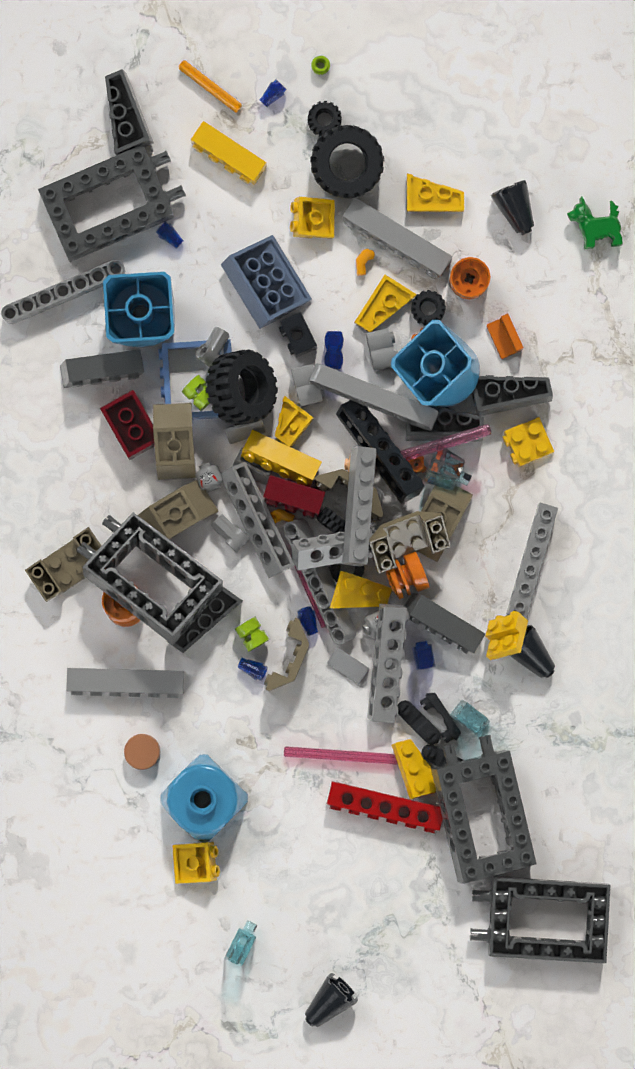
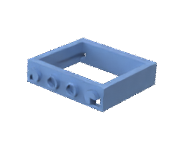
M228 339L223 347L224 354L232 352L231 339ZM206 341L162 343V348L159 349V360H163V367H160V379H164V386H161V398H165V404H171L168 350L199 348ZM214 411L192 412L193 420L219 418L218 413H214Z

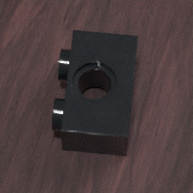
M301 311L280 321L281 326L278 328L282 337H287L289 341L287 347L291 355L295 354L297 358L317 348V344ZM294 331H300L302 338L295 340L291 335Z

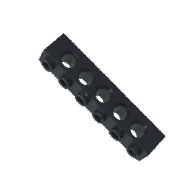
M352 400L341 404L336 413L337 417L358 446L376 448L375 469L399 502L403 504L418 496L425 487L422 479L417 476L411 464L406 461L400 449L395 446L389 434L384 431L378 419L373 416L368 407Z

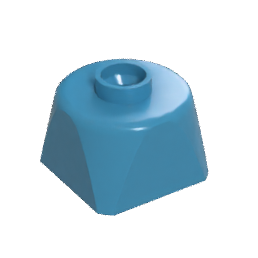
M166 272L108 275L104 279L106 337L110 341L130 347H148L157 345L173 335L175 330L174 298L171 277ZM142 305L149 309L146 316L142 318L133 317V311L137 306Z
M432 320L391 361L393 370L419 402L426 406L447 407L461 403L473 392L480 375V364L475 352L440 320Z
M203 754L194 759L162 792L160 801L173 820L199 842H209L248 802V794L209 755ZM199 791H206L211 797V803L206 808H199L194 803V796Z

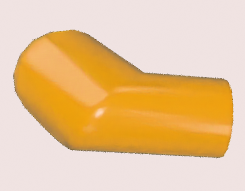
M364 249L356 258L357 276L366 275L365 264L369 260L374 259L375 253L373 250Z
M282 509L270 512L275 524L281 520L286 522L293 521L295 515Z

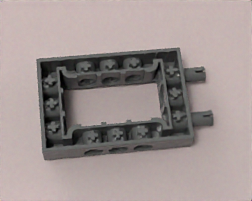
M142 144L38 189L69 262L174 218L170 202L185 197L186 194L182 185L167 192L162 189L155 170L156 167L171 162L167 151L150 157ZM133 170L148 204L77 233L64 200L72 201L75 197L88 191L91 193L93 189L105 184L109 185L110 182L116 179L126 178Z
M134 512L122 524L111 515H108V520L105 518L102 525L113 532L110 538L97 552L85 542L77 549L78 553L88 559L83 566V576L173 645L223 590V580ZM135 547L139 548L191 588L187 596L175 605V609L168 617L165 606L156 603L149 597L147 592L143 593L134 586V582H129L115 569Z
M491 735L478 737L483 753L481 756L463 761L457 760L454 744L443 746L446 764L431 769L457 882L462 884L537 864L511 753L509 750L494 751ZM492 775V785L495 786L497 794L496 802L499 804L502 815L501 822L504 824L506 832L505 840L513 849L505 852L497 851V854L479 856V859H477L460 784Z
M492 876V889L490 891L472 890L473 895H480L472 896V902H489L491 908L488 930L470 928L471 934H478L470 935V941H487L489 943L488 955L493 957L607 963L611 885L608 883ZM512 897L518 899H549L560 902H588L586 941L510 936L509 930H511L509 918L510 910H512Z

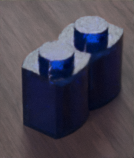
M327 331L324 343L326 350L324 365L341 372L343 367V334L341 331Z
M427 641L415 643L416 647H413L412 650L416 671L436 667L432 644H428Z

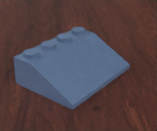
M273 235L229 255L221 263L223 270L259 329L279 320L312 300Z

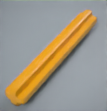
M185 60L180 63L179 70L232 111L237 113L241 109L242 104L195 67Z

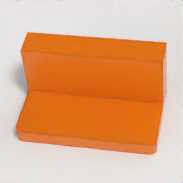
M508 313L501 316L500 319L487 324V329L501 359L523 350L524 347Z

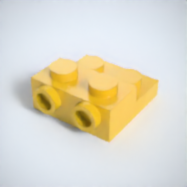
M299 196L294 199V202H291L290 211L294 213V219L290 223V231L293 232V237L334 238L335 200Z
M539 417L504 431L505 436H502L506 447L510 446L512 453L510 456L514 465L518 464V467L554 453V449Z
M512 611L508 616L497 615L495 619L489 621L485 635L490 640L486 654L488 659L494 660L521 652L528 620L521 613Z
M214 842L172 845L175 884L212 882L217 880L220 869L215 861V857L218 856V848L214 846Z

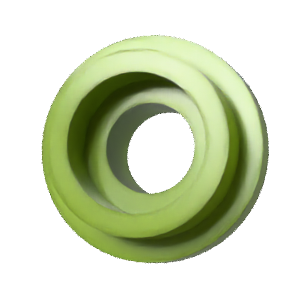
M325 56L315 57L311 63L313 72L318 75L326 74L330 69L328 58ZM323 63L324 68L320 69L317 65Z

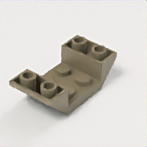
M191 402L153 404V431L158 480L196 478Z
M340 469L317 475L314 483H316V488L325 493L327 490L332 491L338 479L341 480V485L348 488L349 472ZM373 486L371 520L376 521L378 519L381 521L383 511L377 489Z
M439 477L437 481L452 489H447L436 483L421 512L441 513L448 539L450 540L473 494L454 484L451 486L452 483ZM429 547L417 550V552L436 562L439 561L444 551L432 553Z
M195 480L150 505L139 513L138 516L170 540L219 511L207 491L202 490L198 481Z
M416 511L381 524L369 539L378 574L396 568V558L425 547H429L432 553L451 547L442 514Z
M89 527L74 536L73 540L45 559H40L25 569V572L46 602L85 579L83 576V566L88 559L78 553L77 549L79 546H82L83 542L96 552L101 547V544Z
M295 618L294 621L290 620L286 632H289L288 637L302 642L301 645H296L293 652L296 658L293 663L289 662L285 672L288 674V677L276 672H272V675H267L264 685L267 686L266 690L268 691L294 682L305 658L309 642L298 618Z

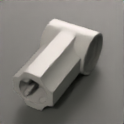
M215 327L206 343L197 349L196 357L208 367L212 366L213 361L221 355L220 352L229 338V333L219 327Z
M223 514L211 525L236 553L250 539Z

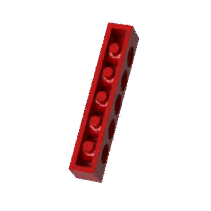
M331 782L326 803L330 805L329 809L341 811V808L349 809L348 813L359 816L360 812L368 814L367 818L375 820L383 817L387 818L386 822L396 825L400 821L405 823V827L416 829L417 826L424 827V831L434 834L436 830L440 831L443 818L439 806L343 783ZM349 793L353 796L351 804H344L342 802L344 794ZM364 798H369L372 801V805L368 809H364L361 806V801ZM383 802H387L391 806L388 813L380 811V805ZM401 807L409 809V815L405 818L399 816L398 812ZM421 811H425L428 814V819L425 822H420L417 818L418 813Z

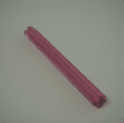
M488 424L402 450L401 454L408 461L491 435V428Z
M284 747L285 757L398 764L395 754Z

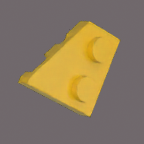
M284 396L275 437L283 444L292 447L314 418Z

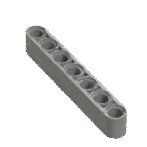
M112 260L7 304L2 308L1 315L8 324L18 323L103 287V281L108 275L125 274V267L121 261ZM114 266L121 267V271L118 274H113L111 270ZM102 273L104 278L99 282L95 281V274ZM85 281L86 286L83 289L76 287L77 282ZM67 288L69 290L68 294L60 296V289ZM45 295L51 296V300L47 304L41 303V299ZM32 303L33 308L30 311H25L24 305ZM9 310H14L16 312L15 316L11 319L6 318V313Z
M316 363L309 379V383L316 387L425 430H432L439 413L434 408L422 405L419 402L319 363Z
M303 518L287 522L284 526V533L291 549L292 541L314 537L308 522ZM328 566L301 570L332 640L336 644H343L354 639L356 629L347 609L330 608L336 584Z

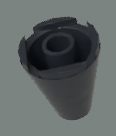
M525 180L516 182L514 185L504 187L491 194L492 200L516 233L521 232V235H525L532 231L531 228L534 226Z
M528 625L521 652L509 656L540 678H549L555 672V664L536 629L532 625Z
M333 973L326 977L305 1012V1020L312 1027L314 1025L316 1027L321 1026L358 1001L357 997L354 999L352 996L355 993L353 989L342 978H334L335 974Z

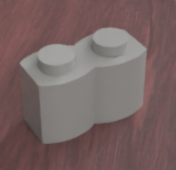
M389 328L366 333L374 372L392 368V358L398 353L397 350L394 351L392 343H395L394 333L390 332Z
M313 364L291 369L300 407L323 402L322 397H326L324 389L309 383L314 369Z

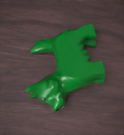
M583 196L579 198L580 203L576 204L573 210L567 213L570 221H575L579 224V229L585 241L584 249H593L595 247V240H603V238L608 236L612 239L611 247L622 246L621 224L618 220L619 211H617L619 206L615 205L611 200L609 216L594 218Z

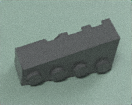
M121 69L105 76L115 154L119 155L142 144L144 147L153 144V139L127 73Z
M140 349L65 359L60 365L63 388L80 387L86 384L96 385L101 384L103 381L117 382L121 378L127 377L128 380L140 378L139 375L144 373Z
M479 376L478 383L472 392L477 416L547 403L553 399L549 377Z
M429 406L439 412L431 431L406 422V441H483L484 417L460 411L456 412L444 407Z
M223 587V590L172 646L184 653L235 607L242 603L243 600Z
M412 592L404 605L409 613L410 621L417 625L423 624L426 626L425 630L434 635L436 633L442 636L441 639L449 644L452 642L457 644V649L465 654L468 651L475 653L485 636V633L421 594Z

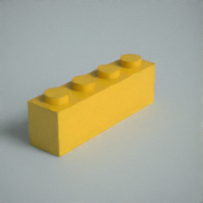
M205 121L201 123L191 138L192 147L199 153L205 152L214 163H222L225 165V170L231 174L237 173L246 184L251 182L255 185L267 167V162Z
M254 430L251 431L241 453V457L246 461L254 462L261 465L265 470L274 471L285 479L289 478L298 484L311 487L322 461Z

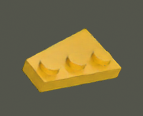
M407 173V212H464V192Z
M384 275L354 323L367 332H372L415 298L417 294Z
M341 571L330 608L379 607V604H388L392 589L391 587Z
M408 739L392 744L391 746L410 800L436 793L431 772L432 768L423 759L421 752L414 742Z

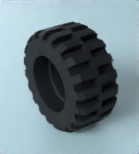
M354 125L337 126L326 131L317 140L310 157L311 171L317 184L330 195L348 199L363 196L368 191H371L381 179L380 176L384 170L383 162H385L382 147L377 142L375 136H372L366 129ZM342 144L357 146L365 158V166L362 173L351 180L338 178L330 168L329 160L331 153Z
M244 349L222 354L213 361L212 366L208 370L209 375L206 377L208 402L212 404L214 413H218V417L221 420H225L228 424L243 425L259 422L265 419L274 408L273 404L276 403V394L278 393V387H276L277 379L274 377V370L268 365L267 359L262 358L263 356L258 352ZM239 375L245 385V399H243L239 391Z

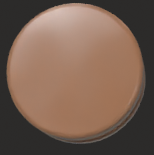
M137 734L131 737L124 748V756L127 763L135 769H149L160 758L159 743L155 738L147 734Z

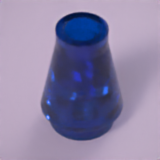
M275 79L274 82H270L259 100L268 107L285 95L284 92L287 89Z
M166 221L156 231L160 239L171 244L176 249L184 241L172 224H168Z
M311 606L297 610V618L300 620L307 635L310 636L318 633L315 610Z
M243 657L238 664V668L254 680L262 681L268 669L264 663L248 660Z

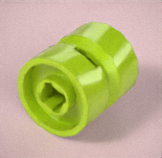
M197 375L184 387L182 393L189 400L193 399V404L200 411L210 404L207 399L209 396L206 393V381L200 375Z
M256 616L235 628L238 636L244 638L243 644L248 652L269 640L265 631L260 630L261 625Z

